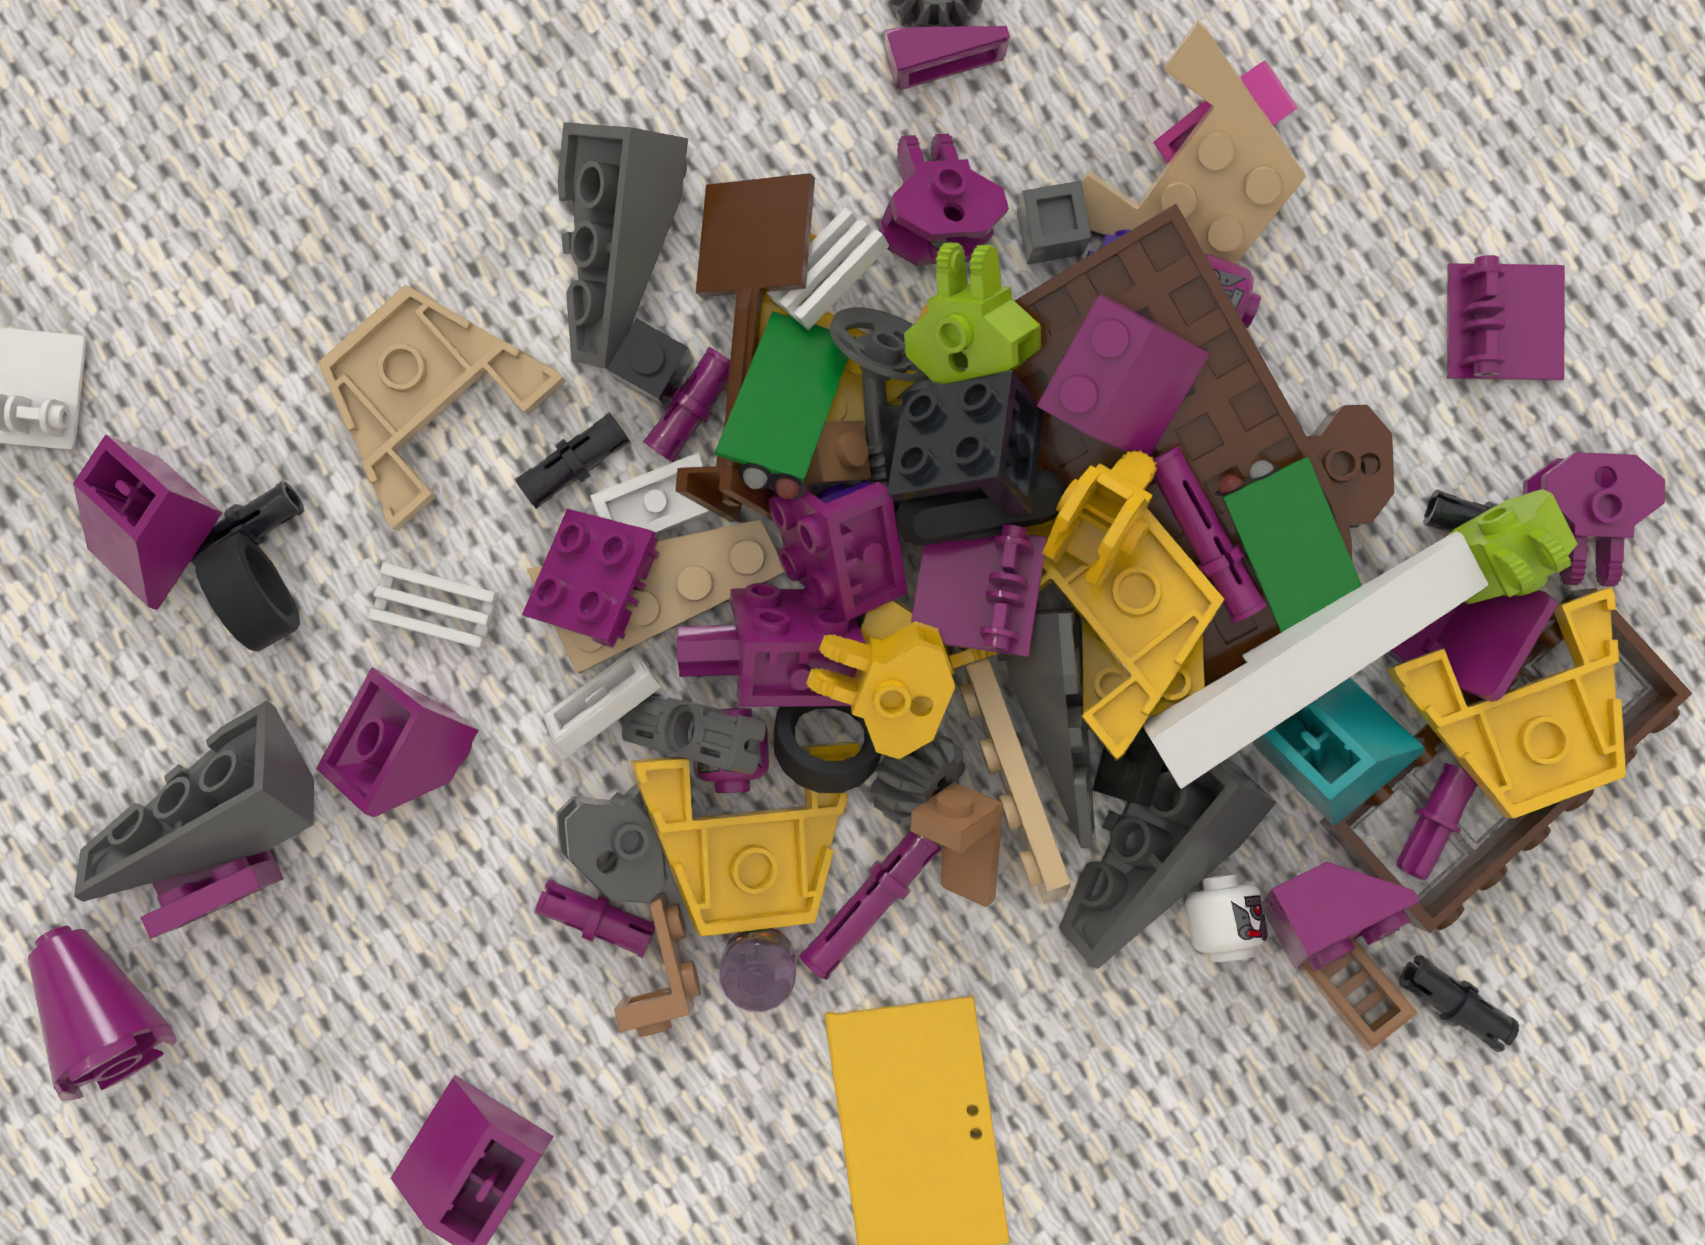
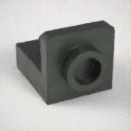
M1143 726L1125 754L1117 761L1104 746L1092 791L1151 807L1163 759Z

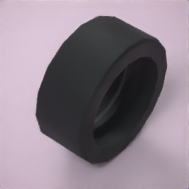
M237 533L203 552L195 559V572L211 608L233 637L247 649L259 652L295 632L300 626L299 611L279 572L263 550L247 536Z
M851 706L779 707L773 732L774 754L782 771L799 786L817 793H843L861 786L875 772V767L878 766L882 754L875 751L864 718L852 715ZM816 709H836L847 713L859 722L864 730L862 748L855 756L842 761H825L814 757L800 747L796 741L795 727L799 718L803 714Z

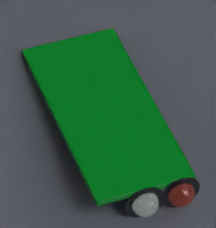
M774 311L771 313L714 454L743 464L739 467L738 473L742 481L750 488L758 489L771 486L784 499H797L806 493V487L803 482L849 359L836 346L828 328L814 324L808 330L790 316Z
M1309 457L1302 458L1279 469L1280 465H1272L1265 460L1257 461L1252 465L1250 475L1246 479L1241 480L1235 475L1225 476L1219 483V490L1214 494L1223 498L1280 632L1287 630L1362 586Z

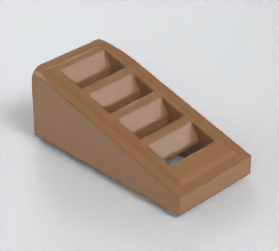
M1355 939L1351 941L1355 950L1347 953V956L1324 967L1322 970L1314 972L1309 962L1300 967L1366 1051H1370L1418 1014V1012ZM1354 960L1361 970L1340 987L1336 988L1329 979ZM1369 979L1376 989L1352 1007L1345 998ZM1384 999L1390 1006V1009L1368 1026L1361 1016Z

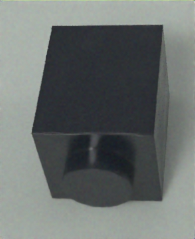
M636 318L607 370L617 382L666 409L671 400L669 395L675 387L678 388L694 358L687 346Z

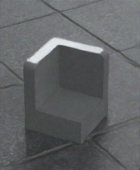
M1081 181L1022 191L1017 206V214L1026 264L1083 255L1092 237Z

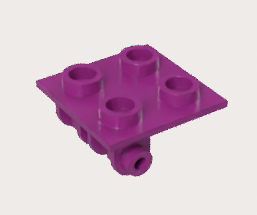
M1495 255L1474 258V264L1449 263L1447 265V379L1564 380L1565 265L1499 264V256Z
M567 508L522 615L591 637L592 641L614 649L618 639L624 640L626 636L624 631L632 615V612L625 609L626 605L637 608L640 602L630 596L632 590L644 591L646 588V584L637 578L646 580L654 559H658L660 554L655 549L659 541L655 537L656 532Z
M1004 525L1001 535L975 540L947 541L923 545L911 623L917 621L938 628L944 645L1029 657L1045 556L1042 552L1046 545L1047 537L1027 534V529L1020 526Z

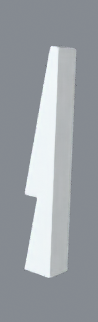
M1456 531L1245 653L1242 657L1246 664L1147 720L1143 727L1178 786L1182 789L1489 584L1464 536Z

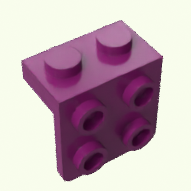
M1540 590L1522 596L1513 595L1510 598L1502 595L1472 604L1464 601L1386 654L1398 663H1402L1435 650L1445 649L1462 692L1491 702L1498 701L1504 696L1555 611L1557 603L1548 593Z

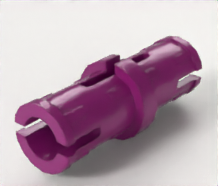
M711 347L707 348L706 353L680 389L677 387L673 389L669 395L672 399L671 403L658 423L643 440V443L672 463L675 462L684 445L702 421L705 423L709 421L713 415L709 410L725 386L728 385L730 360Z
M551 878L547 881L544 888L546 892L542 891L534 913L536 915H543L582 932L581 938L590 942L598 938L635 953L640 958L644 957L648 943L650 944L655 932L654 921L646 920L610 905L611 900L600 894L595 899L556 883Z

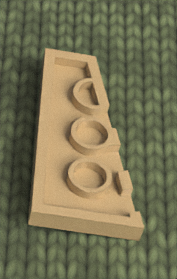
M754 520L658 541L655 548L660 553L658 559H654L646 580L637 578L646 584V588L644 591L632 590L630 596L640 602L637 608L626 605L625 609L632 612V615L624 631L626 634L624 640L618 639L614 649L592 641L591 637L554 626L576 673L580 674L729 601L730 590L733 588H746L751 584L766 583L784 574L785 571L781 565L779 555L762 520ZM542 566L527 569L534 585Z
M989 658L966 665L968 684L959 686V690L970 720L978 717L981 719L987 738L980 740L979 746L989 774L999 772L1006 794L998 796L1000 802H1003V814L1010 831L1016 828L1019 830L1025 851L1019 853V857L1030 887L1038 886L1044 904L1066 897L1071 883Z

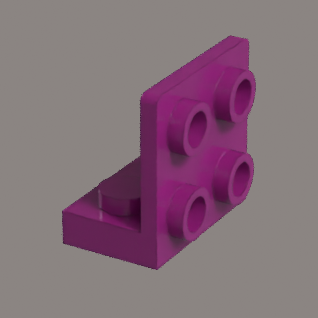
M876 482L826 504L808 490H806L804 496L791 499L779 495L772 488L773 497L769 499V510L775 524L781 531L784 548L779 550L781 565L788 578L792 581H798L804 587H807L820 605H827L845 621H849L908 594L893 499L887 493L888 488Z
M755 583L748 585L746 588H733L730 590L729 602L741 641L736 693L739 707L851 706L850 704L831 699L828 696L817 694L810 687H807L808 684L806 682L811 669L815 668L828 669L832 672L855 677L856 668L830 660L820 653L819 648L824 635L828 636V634H834L865 644L866 642L856 618L845 621L827 605H820L807 587L804 589H779L771 584Z
M269 849L255 855L153 882L152 884L157 892V899L161 907L140 918L149 938L152 939L181 928L271 886L284 878Z

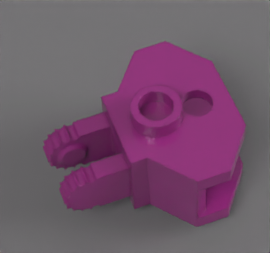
M935 134L930 148L932 161H924L923 153L919 146L920 142H918L916 135L901 136L899 143H897L898 164H900L903 184L892 195L878 225V230L889 244L887 250L915 266L937 264V251L940 248L935 247L930 241L946 239L947 243H959L960 246H963L962 249L965 250L964 255L966 257L965 262H970L974 248H977V245H986L994 235L993 227L1006 215L1009 209L1004 188L971 170L968 159H958L956 148L953 145L954 141L950 134Z
M1576 452L1565 459H1553L1523 481V495L1541 489L1553 494L1578 544L1568 555L1571 562L1570 566L1559 573L1560 581L1565 585H1579L1584 580V574H1586L1587 542H1596L1595 577H1597L1599 585L1605 587H1615L1618 585L1619 581H1621V576H1623L1624 540L1634 538V526L1665 504V479L1640 457L1631 454Z

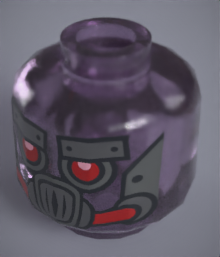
M774 928L737 932L728 940L719 967V982L725 996L736 1007L748 1012H766L779 1007L790 996L796 983L797 954L792 942L781 931Z

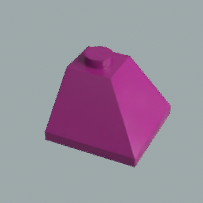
M371 667L316 769L364 814L377 817L450 783L460 764L469 756L472 742L479 730L455 711Z

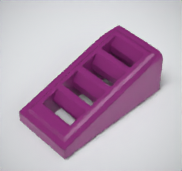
M1007 26L892 28L885 30L884 49L896 89L899 88L901 91L1003 61L1004 57H1006L1010 35Z

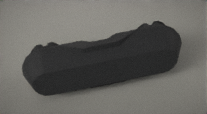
M1037 470L1032 515L1008 518L996 503L983 492L982 488L977 487L903 500L896 512V525L900 535L914 545L975 540L1001 535L1004 525L1027 527L1053 520L1059 514L1056 508L1066 489L1064 483L1056 474L1047 470Z

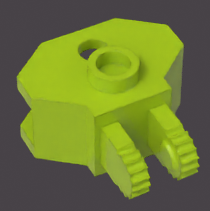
M943 243V246H940V250L937 251V295L927 300L928 312L904 332L906 357L933 382L947 384L1009 370L1014 371L1042 349L1040 324L1012 299L1011 287L1001 286L999 253L993 245H977V248H974L969 268L971 269L970 284L967 282V266L965 264L966 257L964 255L965 250L962 249L963 246H960L959 243Z
M1544 489L1508 499L1453 529L1450 533L1458 531L1464 536L1489 584L1467 599L1465 602L1468 604L1506 595L1509 598L1513 595L1522 596L1542 588L1548 582V576L1570 566L1571 562L1568 555L1578 545L1553 494Z

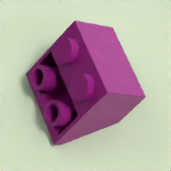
M105 434L73 482L87 549L146 606L158 610L223 512L160 457Z
M1325 862L1272 888L1263 901V908L1294 969L1309 962L1315 972L1347 956V953L1355 950L1351 942L1352 940L1363 936L1367 945H1371L1399 931L1400 927L1410 923L1406 912L1418 904L1420 900L1412 889Z
M454 1075L390 1179L425 1228L452 1245H487L554 1136L457 1075Z

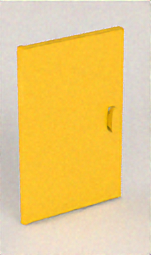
M974 995L837 1014L835 1012L825 1013L824 1017L857 1245L1010 1244Z

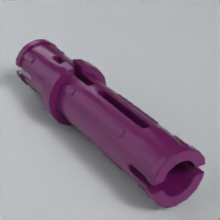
M1179 445L1152 459L1153 462H1156L1155 467L1157 468L1153 478L1200 562L1197 565L1198 569L1205 577L1209 578L1212 585L1224 598L1223 605L1229 614L1231 623L1242 621L1261 611L1267 606L1265 599H1262L1241 561L1245 554L1240 544L1232 545L1207 496L1204 494L1184 458Z
M909 831L882 862L876 860L869 868L871 875L836 913L809 946L799 954L802 962L813 973L827 981L832 972L861 939L865 937L897 898L904 900L911 892L908 886L933 857L942 850V847L936 842Z

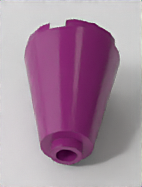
M60 926L44 933L35 941L37 948L29 954L28 963L53 1088L62 1101L76 1100L84 1097L79 1087L97 1081L102 1091L131 1077L164 1055L161 1050L155 1049V1046L161 1042L173 1046L177 1042L172 1026L85 929L72 930L70 926Z

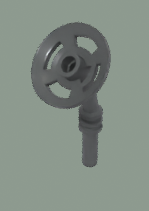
M847 308L834 315L829 331L836 346L846 356L859 364L860 369L863 371L862 386L866 442L868 445V457L870 458V469L873 470L869 481L880 482L888 488L879 406L887 403L886 380L893 378L904 381H924L930 378L906 357L905 344L903 343L905 342L904 332L914 324L893 314L876 309ZM856 328L872 329V334L863 335L855 339L847 331ZM907 370L919 371L915 373H905L907 372ZM898 531L900 545L909 543Z

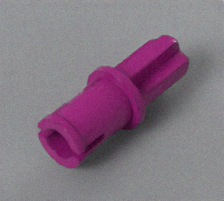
M1446 762L1424 807L1416 808L1414 814L1419 816L1396 861V866L1401 871L1419 880L1425 881L1429 878L1451 833L1459 834L1461 829L1457 824L1470 797H1472L1478 786L1466 770Z

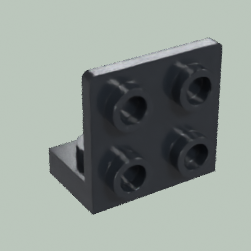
M1012 370L905 393L902 399L887 493L895 501H903L981 487L983 492L996 503L1008 518L1032 515L1044 410L1037 407L1038 402Z

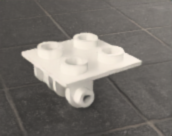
M0 327V444L75 451L87 336Z

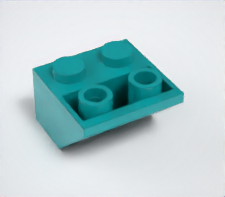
M1350 677L1252 742L1253 746L1333 826L1338 824L1425 752V747Z

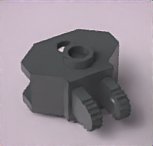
M637 783L625 795L617 792L610 800L572 796L556 812L559 851L611 901L649 904L665 887L663 850L651 819L641 810L645 803ZM691 797V805H693L694 799ZM606 852L604 861L597 864L598 857Z

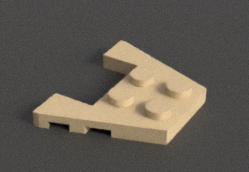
M1197 20L1164 65V71L1212 106L1139 203L1128 198L1090 170L1083 176L1081 183L1090 231L1104 235H1114L1118 230H1133L1174 204H1177L1204 254H1210L1237 264L1306 178V175L1267 115L1261 110L1244 85L1231 62L1223 54L1206 25Z
M404 285L318 361L346 429L351 432L363 460L361 464L369 483L373 484L383 509L381 511L388 525L395 530H400L437 497L399 454L398 450L482 375L488 372L527 415L566 382L557 370L546 364L544 365L523 353L520 349L472 324L469 320L407 285Z

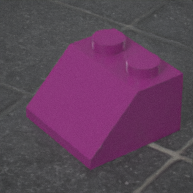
M1105 294L1098 295L1037 407L1095 439L1126 452H1133V450L1140 452L1141 450L1144 454L1148 453L1150 457L1208 359L1210 352Z

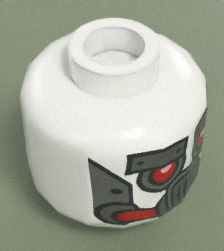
M1237 873L1203 878V889L1192 892L1185 900L1193 948L1198 952L1208 953L1209 962H1229L1255 957V947L1265 943L1268 936L1260 890L1251 884H1239Z

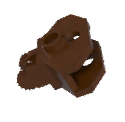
M1343 405L1327 414L1314 433L1307 438L1342 499L1348 516L1349 528H1358L1359 525L1371 524L1395 493L1393 439L1391 431L1368 405Z

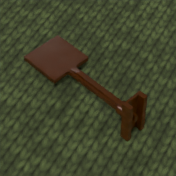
M811 173L706 185L695 293L700 297L736 294L724 428L758 348L763 295L770 291L806 289L815 177ZM717 456L716 466L677 468L675 492L727 521H741L742 505H746L769 520L774 521L769 510V499L773 497L772 490L768 487L755 488L743 482L738 473L739 467L743 464Z

